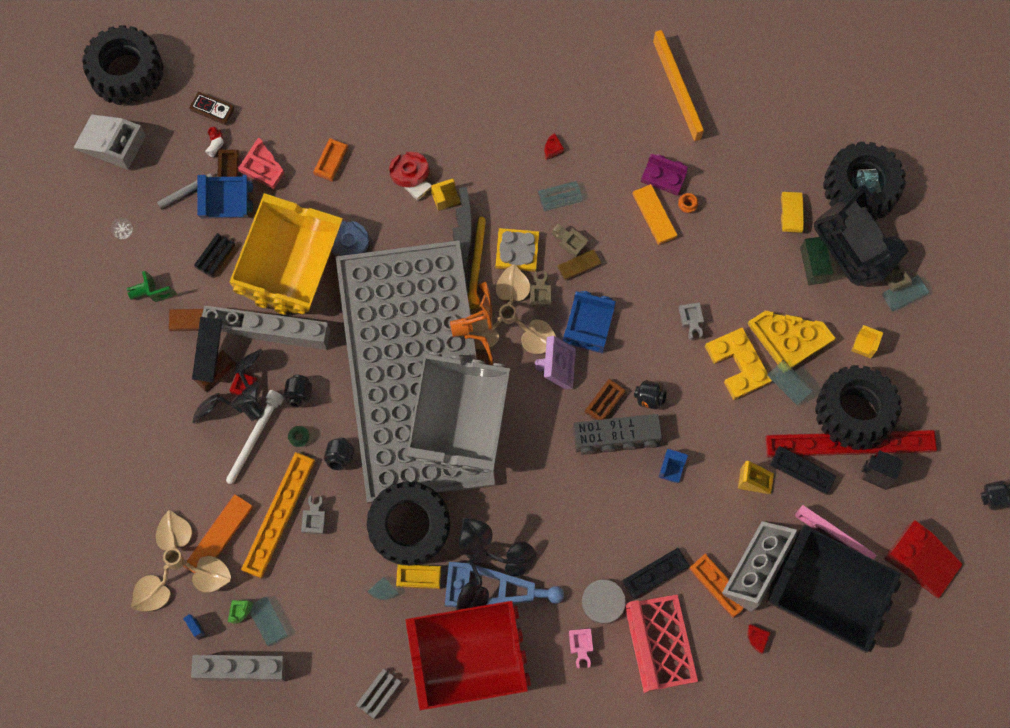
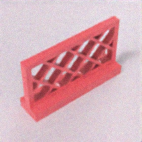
M678 595L627 603L625 611L644 693L698 682ZM673 601L675 610L672 615L661 609L665 602ZM649 605L656 610L651 619L643 614L642 606ZM658 613L669 619L664 628L654 622ZM671 621L679 626L680 632L677 637L666 631ZM651 625L661 632L656 641L648 636L647 630ZM663 634L674 641L669 650L659 644ZM676 643L684 648L685 654L682 659L672 653ZM655 647L666 653L661 663L653 658L652 652ZM668 656L679 662L674 672L664 666ZM681 665L689 669L690 679L684 680L677 675ZM661 669L671 675L668 682L664 684H659L657 676Z

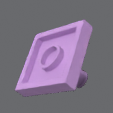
M549 336L546 343V356L543 359H536L535 368L539 372L544 371L546 379L562 388L573 389L576 349L555 336Z

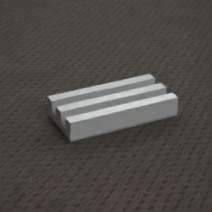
M383 668L356 706L375 719L402 682ZM386 676L385 682L365 707L363 705L383 677ZM393 681L394 685L372 712L370 710L389 683Z

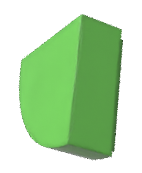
M232 600L228 622L235 624L244 620L251 611L253 602Z

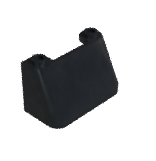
M865 185L854 189L814 222V229L848 279L857 286L884 280L909 251L900 238L894 236L886 238L866 209V206L872 201V196Z

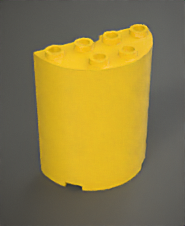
M264 193L229 281L233 287V292L255 301V305L260 308H273L279 314L286 315L287 312L305 314L308 312L343 218L312 208L305 209L296 203Z

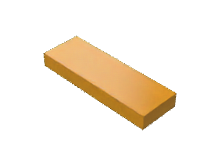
M650 184L633 191L632 195L657 244L661 245L677 238V233L652 185Z

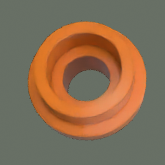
M691 193L683 194L678 200V206L681 211L692 213L698 207V199ZM685 202H690L691 206L685 205Z

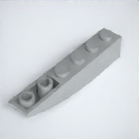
M205 305L202 317L222 319L221 332L263 341L327 350L330 336V328L327 322Z

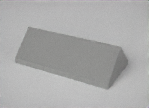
M762 521L723 590V595L750 612L757 608L799 533L798 530Z

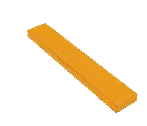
M662 30L656 31L653 40L655 48L694 141L701 140L704 132L701 121Z
M295 452L241 568L243 572L260 579L263 578L316 462L314 459Z

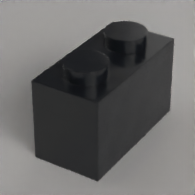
M879 450L875 455H871L869 460L865 461L861 470L864 473L862 480L886 490L897 480L904 460Z

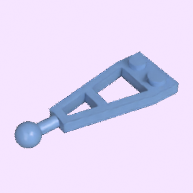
M449 562L445 607L456 608L459 594L462 588L469 582L470 572L474 573L469 563ZM475 565L479 575L500 581L498 598H490L487 605L512 601L513 604L533 602L534 597L547 598L551 603L558 604L564 599V591L558 586H553L549 590L536 589L535 583ZM506 583L526 588L527 595L505 597Z

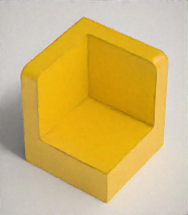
M454 178L431 185V194L438 211L460 204Z
M863 325L857 333L851 351L871 359L878 349L883 332Z

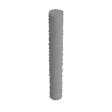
M211 173L206 175L207 177H212ZM197 180L158 201L157 204L160 209L197 190Z

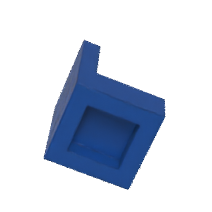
M667 449L658 478L679 483L688 455Z

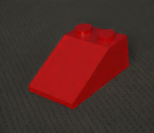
M916 520L907 525L884 557L885 560L936 598L942 595L963 565L931 531Z

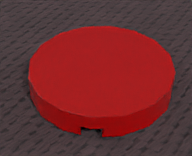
M406 152L402 156L400 154L391 161L389 166L390 177L393 182L407 188L423 183L430 172L427 159L417 152Z

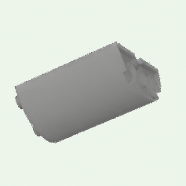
M430 352L429 355L424 354L406 456L413 461H424V465L446 470L474 473V470L482 473L492 472L494 470L510 368H506L504 364L494 363L493 366L486 365L481 360H472L471 363L463 362L462 357L451 356L446 358L442 357V354Z

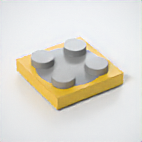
M499 228L495 269H507L515 264L520 271L536 272L539 231Z

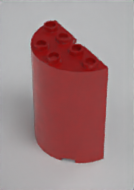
M512 601L405 619L419 711L528 692L527 687L531 686L529 673L524 672L523 665L527 664L525 650H520L519 645L523 641L521 628H517L515 619H519L517 605L513 606Z

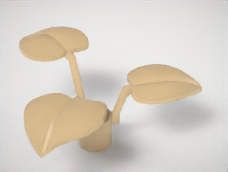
M515 264L508 267L502 273L496 284L498 298L502 301H510L500 308V317L495 325L492 322V329L489 330L487 319L472 323L473 335L487 338L490 348L499 340V334L495 329L502 321L506 324L516 322L526 331L521 337L523 348L531 354L546 353L547 337H556L551 326L543 320L535 319L531 321L529 328H527L517 318L516 309L512 305L513 300H524L529 295L530 283ZM474 339L475 349L484 350L485 347L482 341Z
M168 510L163 516L156 531V543L165 551L163 560L166 565L164 566L163 581L161 582L154 575L142 577L133 590L131 607L134 610L150 612L158 610L167 604L171 592L164 585L167 582L169 569L177 570L184 565L195 573L192 577L193 585L203 593L215 592L231 581L229 569L218 558L212 556L202 557L198 561L197 568L184 560L177 547H184L190 542L192 529L186 520L171 510Z

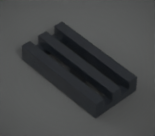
M217 233L196 261L194 267L212 278L234 248V242L228 241L227 238L221 237ZM227 245L224 251L219 256V258L214 263V265L211 267V269L207 270L213 262V260H215V258L218 256V253L221 251L223 246Z

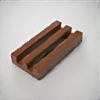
M608 379L584 413L589 414L594 420L606 419L626 390L611 379ZM611 385L613 388L596 411L593 412L592 408ZM616 390H618L619 393L617 394V396L614 398V400L611 402V404L608 406V408L605 410L602 416H599L598 414L601 412V410L604 408V406L607 404V402L610 400V398L613 396Z

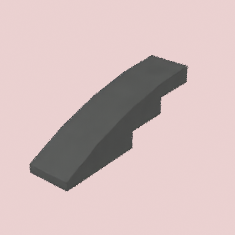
M467 187L459 188L461 207L455 208L458 227L452 228V235L454 241H460L463 269L466 272L471 247V210Z

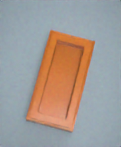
M329 138L313 171L314 175L333 181L348 150V145Z

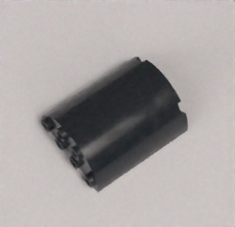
M803 525L794 540L791 550L787 553L769 591L770 595L767 598V603L864 653H871L876 644V640H874L875 634L881 631L885 623L882 620V616L891 609L893 601L890 599L893 593L896 594L900 588L901 582L899 578L901 573Z

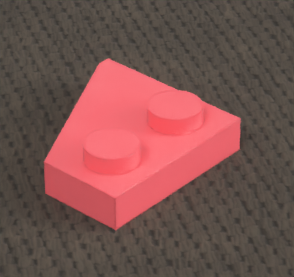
M257 138L238 168L239 172L272 189L276 187L284 174L283 169L275 161L274 156L268 151L260 138Z

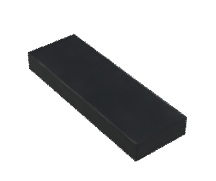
M200 317L192 380L214 382L222 319Z
M778 446L769 463V466L825 495L828 494L836 478V475L781 446Z
M676 548L626 577L622 582L634 600L687 569L689 564L679 548Z

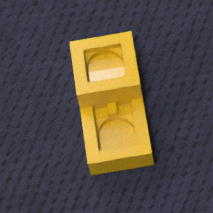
M782 192V232L802 233V193Z

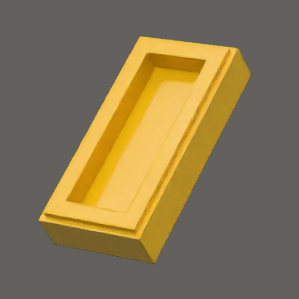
M397 564L396 587L440 589L441 566Z

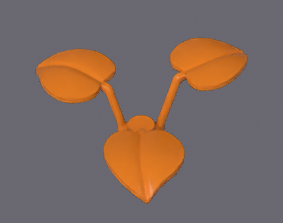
M483 282L478 285L484 294L480 304L483 310L466 318L450 321L453 337L464 336L465 339L481 340L487 352L488 365L493 366V356L487 338L469 334V332H473L472 323L487 319L488 329H492L491 295L487 283Z

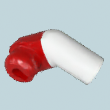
M210 127L207 133L210 136L211 144L205 152L210 157H214L223 146L224 140L219 129Z

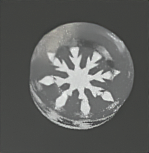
M118 218L112 222L111 231L116 238L126 239L132 234L133 227L126 218Z

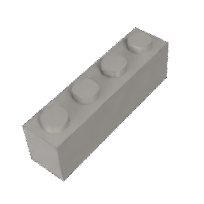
M192 656L191 678L195 681L285 682L286 659L283 656Z

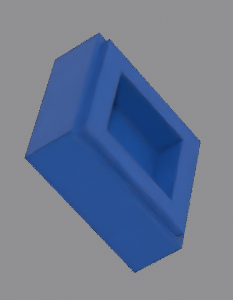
M192 614L183 618L196 639L199 640L205 636L204 631Z

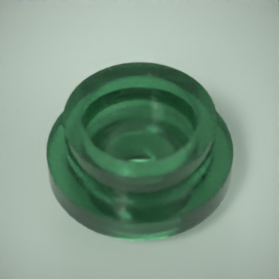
M295 426L288 433V440L295 447H302L309 441V432L303 426ZM297 434L303 435L301 440L295 439Z

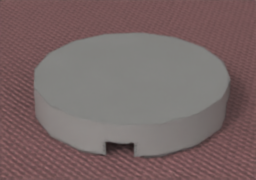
M597 580L591 583L585 589L582 596V608L585 615L593 622L600 624H609L616 621L622 615L626 605L622 589L615 582L609 580Z

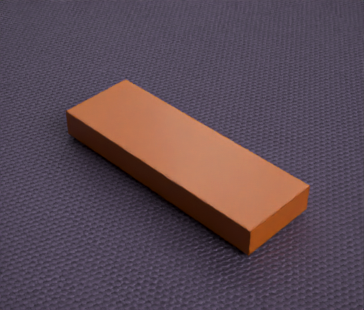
M706 553L689 567V570L732 618L744 609V607L723 595L722 592L729 579Z

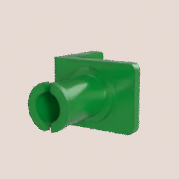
M142 271L143 283L127 287V291H130L127 294L131 300L147 295L154 302H158L177 295L176 291L170 286L156 290L153 277L147 271Z

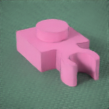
M591 629L568 631L571 654L577 653L578 655L576 668L580 669V660H585L587 668H589L591 661L587 656V652H593Z

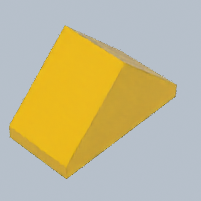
M745 461L740 469L738 489L771 494L774 473L751 461Z

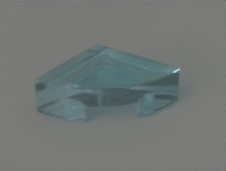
M384 577L367 591L372 597L380 600L391 599L398 595V592Z

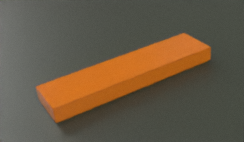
M234 494L188 558L187 563L197 568L198 561L202 557L212 556L218 558L253 506Z

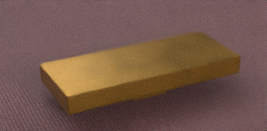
M593 249L561 263L557 267L565 281L601 265V261Z

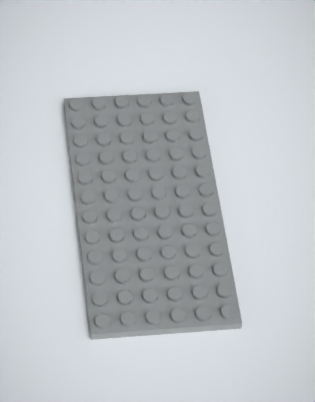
M460 241L337 256L336 264L367 504L372 503L379 493L390 487V485L405 481L422 483L434 489L438 494L495 486L493 471L482 473L474 470V473L446 470L424 465V461H413L406 456L424 354L429 355L430 352L442 354V357L446 358L458 356L462 357L463 362L466 363L477 360L474 339H465L464 336L453 337L450 321L470 316Z

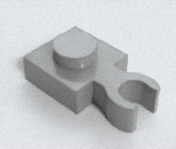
M700 302L680 305L678 309L682 327H689V339H693L692 332H697L699 339H701L703 331L699 325L704 323Z
M309 496L308 504L310 511L303 510L301 532L324 535L326 513L325 511H320L323 499L320 496L319 503L312 504V496Z

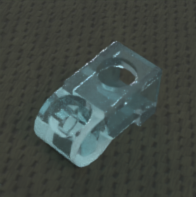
M877 169L859 170L857 177H852L850 180L852 187L856 189L865 185L870 194H873L878 185Z

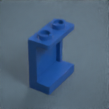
M197 175V215L201 219L250 218V213L253 212V201L250 200V192H253V181L250 180L248 175H243V177H207L206 175Z
M576 291L563 341L571 346L603 354L616 301L607 296L597 297L587 291Z

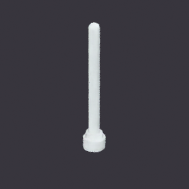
M273 390L268 392L266 396L267 405L264 412L261 414L226 479L228 484L235 482L274 408L282 404L284 398L281 394Z

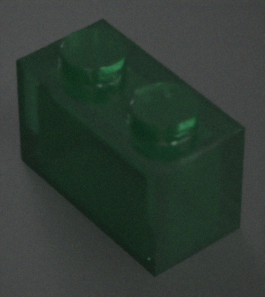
M820 237L804 239L800 251L808 285L828 283L833 276L828 248Z

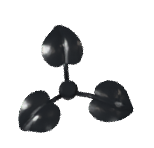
M262 349L245 356L234 368V373H239L246 387L242 393L237 395L231 402L220 397L219 393L208 397L195 411L192 420L194 424L197 419L211 412L220 402L233 407L240 414L244 412L251 421L257 419L264 412V409L257 402V392L260 383L257 381L249 385L244 376L245 370L255 363L260 353H263Z
M463 518L459 548L470 559L468 563L473 569L477 584L475 582H468L462 588L457 600L456 610L487 605L489 591L487 588L482 587V580L475 563H481L486 559V556H489L502 563H506V574L513 577L520 576L526 573L535 562L536 551L527 542H517L509 548L507 559H503L483 548L492 540L493 533L490 526L478 519Z

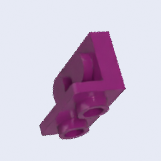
M651 153L640 182L647 185L651 184L655 188L678 196L688 167L679 161H671L663 155Z

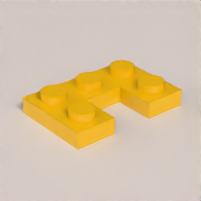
M743 327L705 344V348L714 364L731 356L736 361L741 373L724 381L733 400L771 383L772 380Z

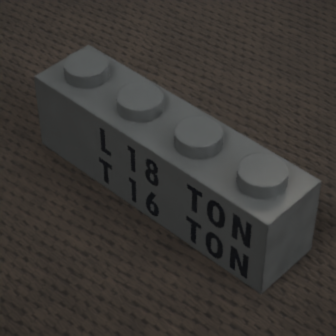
M658 414L575 422L573 424L576 453L581 452L582 455L592 454L596 450L612 452L615 448L632 450L636 446L643 445L645 448H652L660 444L662 439Z

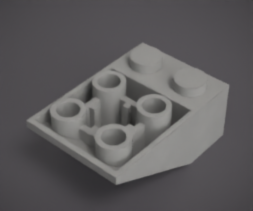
M91 114L73 148L128 170L146 135L141 125L122 118Z

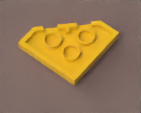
M770 311L762 312L747 323L783 373L836 339L824 322L803 320L801 317L773 314L774 312Z

